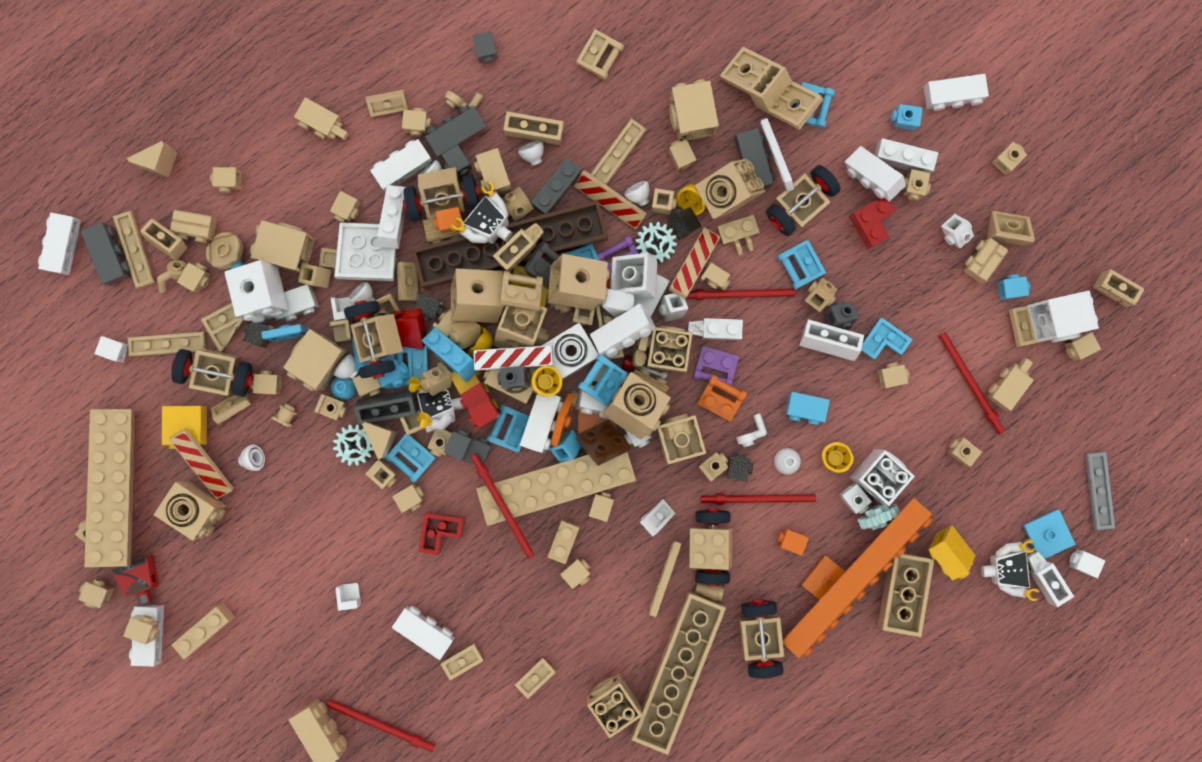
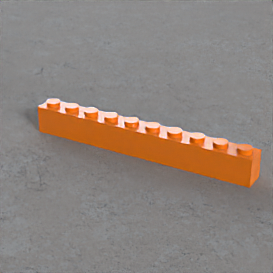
M913 498L785 637L783 644L796 657L803 658L804 656L807 658L814 651L812 647L815 643L820 644L827 637L825 634L829 628L833 630L840 623L839 617L842 614L846 616L853 609L851 604L856 599L860 601L866 595L864 590L869 585L873 587L880 579L878 575L882 571L887 572L893 565L891 561L896 556L898 558L901 557L907 550L905 546L909 542H915L920 536L918 532L923 527L926 529L934 521L932 519L934 515Z

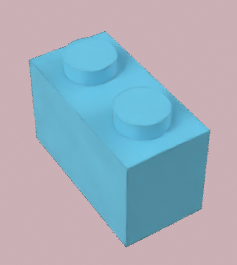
M789 392L784 415H789L790 420L800 421L803 418L807 419L809 424L819 425L820 422L825 423L830 400Z

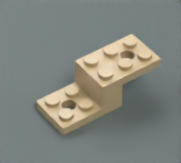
M745 47L741 48L720 75L722 81L749 94L757 108L799 130L823 101L821 95L793 82L785 67ZM750 68L747 73H742L744 69ZM794 103H800L798 107L791 108Z

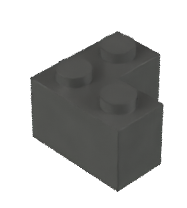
M463 429L453 431L444 453L471 464L473 462L470 456L477 453L484 465L492 448L489 445V441L482 437H479L477 440L471 437L472 433Z

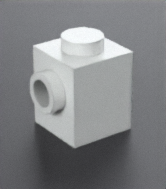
M675 293L664 295L659 305V313L664 317L665 322L683 318L688 310L685 299Z
M852 483L838 494L855 514L865 512L871 503V500L857 483Z

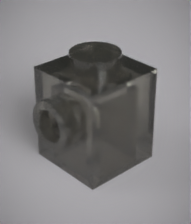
M681 207L672 212L673 216L667 220L678 240L702 227L691 207L684 210Z
M419 293L413 308H422L423 317L427 321H431V319L437 320L445 309L442 301L423 293Z
M268 320L259 323L247 322L244 328L245 336L243 341L267 348L269 340L263 339L261 332L273 330L274 327L268 325Z
M735 452V456H729L727 479L747 482L748 474H752L753 463H750L751 459L746 458L747 454Z

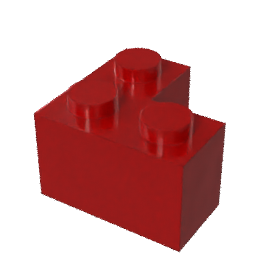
M879 198L849 216L867 250L889 238L881 220L892 215L897 210L892 201L889 202L885 198Z
M478 383L460 395L462 398L460 400L461 405L465 410L469 409L470 416L468 419L473 427L484 428L502 416L482 383Z
M434 512L424 513L418 552L434 555L440 554L443 536L461 538L463 536L466 517Z

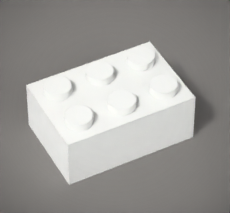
M537 394L520 446L540 453H546V450H550L551 436L558 413L564 403V398L556 395L543 397Z

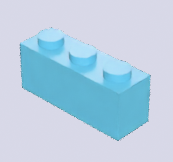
M436 327L421 340L432 354L466 383L478 372L474 370V360Z

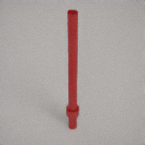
M696 289L695 291H690L686 299H696L698 301L704 300V298L795 296V289L725 291Z
M946 332L939 335L941 341L985 411V417L988 422L993 424L998 434L1005 432L1006 430L999 421V415L996 410L991 408Z
M477 453L471 455L470 458L477 469V475L483 479L527 558H531L535 554L489 476L488 468L483 465Z
M717 493L716 495L700 496V503H716V505H724V503L816 502L815 494L724 495V493Z
M331 699L327 703L326 707L411 743L413 747H421L432 753L436 745L423 740L419 735H411Z

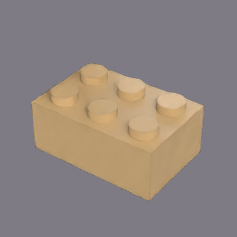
M319 699L301 708L289 719L290 724L313 762H335L346 751V739L338 733L336 722L332 718L330 719L327 714V707Z

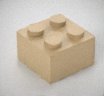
M498 148L476 155L477 161L474 164L479 177H483V180L480 181L486 191L490 189L486 182L493 184V192H497L499 196L513 191Z

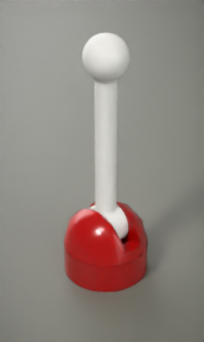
M625 356L622 364L623 370L632 371L636 368L632 366V356ZM644 366L638 368L658 375L662 379L667 378L666 372H658Z

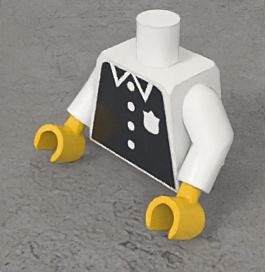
M486 182L490 186L489 191H486L483 186H481V191L488 194L489 197L485 196L464 222L460 218L454 219L459 224L458 228L454 225H450V228L453 231L459 230L460 234L472 243L489 242L493 244L498 237L507 242L512 236V232L506 228L509 225L507 208L497 192H493V184Z
M411 377L409 380V391L416 392L418 390L417 397L421 413L417 421L420 422L421 428H426V432L435 429L444 430L456 420L454 411L463 409L460 403L461 397L451 399L448 390L432 396L427 390L422 388L417 377Z
M1028 539L1024 544L1016 542L1007 543L996 551L995 555L990 556L991 565L981 566L982 577H992V582L1009 595L1023 598L1027 596L1032 601L1038 600L1039 598H1034L1031 595L1032 591L1040 592L1038 589L1027 590V588H1030L1027 553H1031L1036 549L1028 548L1027 543H1033L1034 541Z

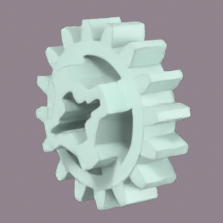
M657 222L656 226L649 223L648 229L643 226V233L638 232L637 234L640 239H636L635 243L640 245L636 247V250H641L640 254L648 253L647 250L655 252V255H650L655 260L663 263L664 257L669 260V253H675L672 247L677 246V243L673 242L676 239V235L671 236L673 229L666 230L667 224L660 227L659 222ZM657 231L664 233L665 236L658 234ZM649 233V240L643 243L645 236ZM654 237L657 240V242L660 241L659 248H657L654 244L652 245ZM669 243L668 249L663 253V246Z
M353 424L348 426V430L342 427L343 433H336L339 438L338 440H333L337 444L333 450H338L339 452L336 454V457L342 456V463L348 460L349 466L353 465L354 461L356 466L360 465V460L366 463V457H372L373 455L370 451L374 449L364 428L361 430V425L359 424L356 425L355 429ZM351 432H357L354 437L347 436ZM364 439L366 440V444H367L366 447L364 446V442H363ZM357 441L356 446H358V448L352 449L353 445L351 444V442ZM342 443L345 445V451L343 450ZM354 453L361 454V456L358 458L351 457L354 455Z
M884 504L876 505L865 511V515L859 518L858 522L861 529L872 528V530L883 528L888 526L893 521V518L898 516L900 510L897 504L891 506Z

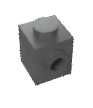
M491 31L473 35L479 63L490 64L498 59Z
M458 145L442 154L446 161V164H444L446 169L456 167L457 174L460 177L470 172L469 169L472 167Z
M527 367L500 368L498 384L505 390L528 388Z

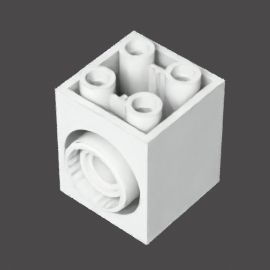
M259 260L224 272L235 317L242 318L244 321L259 323L263 322L266 317H278L282 315V312L289 310L278 266Z
M1090 290L1027 305L1037 342L1050 339L1052 343L1080 337L1081 332L1099 329Z
M580 323L541 345L553 346V367L560 372L562 381L596 361L598 352ZM568 348H576L577 353L574 356H568L566 354Z
M874 449L849 478L857 483L876 502L890 506L915 476L890 452Z

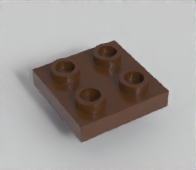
M609 420L576 435L578 443L598 466L630 451L631 445Z

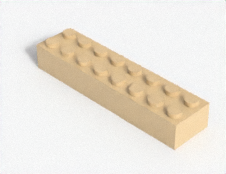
M90 409L84 566L86 568L131 567L135 412L132 409Z
M628 452L599 466L587 454L569 461L504 479L494 484L513 518L634 482L636 478ZM487 486L476 488L487 526L505 521L506 519Z
M689 590L687 591L642 705V717L636 720L632 730V741L664 754H669L726 610L724 604Z

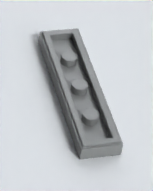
M1086 453L1085 462L1093 529H1114L1115 520L1107 453Z

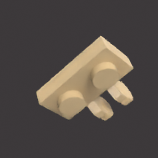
M754 215L717 226L722 245L733 242L738 256L743 254L739 242L741 239H745L749 252L754 251L750 236L760 233Z
M649 335L639 338L632 345L633 361L631 362L632 366L636 368L645 365L647 356L644 352L646 348L649 349L651 344V337Z

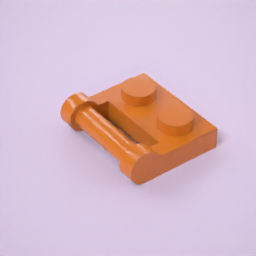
M712 375L697 404L731 422L745 399L747 392L744 390L740 391L719 380L717 376ZM716 386L719 389L737 397L736 401H734L726 397L725 395L713 390L712 388Z

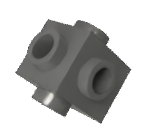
M843 301L837 302L824 314L828 325L844 330L852 328L858 319L857 310L851 301L846 303Z

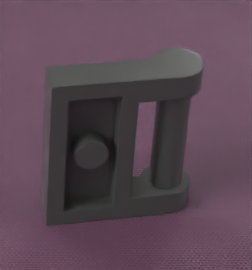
M542 241L523 270L533 278L537 276L543 277L542 285L549 290L551 265L541 256L545 253L554 262L560 256L549 247L547 242Z

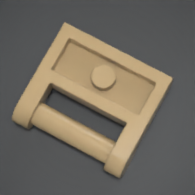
M594 29L576 64L594 73L599 78L606 80L609 75L608 71L619 52L623 51L624 46ZM609 45L613 49L600 69L597 65Z
M504 271L500 304L539 311L543 277L537 276L533 278L510 274L509 271ZM509 281H510V282H516V283L534 285V286H535V289H533V288H527V287H521V286H515V285H509L508 283H509Z

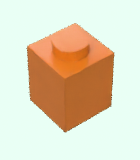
M460 208L436 211L437 217H434L435 228L439 229L442 234L453 232L450 225L459 227L458 222L454 221V219L460 218L463 220Z
M786 528L780 531L777 537L778 546L803 556L809 538Z

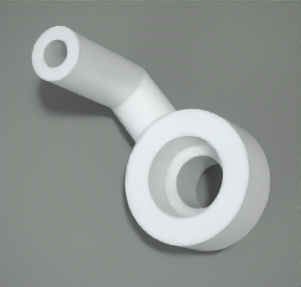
M761 413L753 415L758 430L736 437L738 445L742 444L743 447L753 445V440L767 434Z

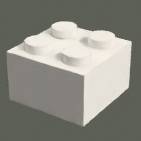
M649 253L612 258V290L633 294L634 300L656 297L657 260Z

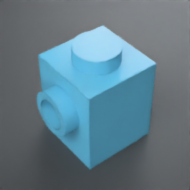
M900 104L892 111L891 121H893V128L916 131L920 127L923 108Z
M1019 274L1007 276V279L997 282L1000 301L1029 296L1030 283L1027 281V277H1019Z
M393 359L395 370L385 373V377L378 378L382 388L391 390L399 388L405 384V381L410 379L405 363Z
M570 430L563 433L557 447L551 445L549 449L561 463L578 456L582 446L576 440V433Z

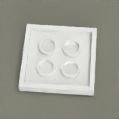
M340 223L335 266L336 279L394 281L396 249L380 247L377 237L379 224Z

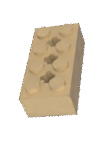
M904 553L901 557L898 558L896 556L891 561L893 565L886 572L877 627L884 631L921 637L934 559ZM908 571H910V572H911V576H908V577H907V576H906V573H907ZM907 590L908 595L903 596V592ZM902 609L905 610L904 614H899Z

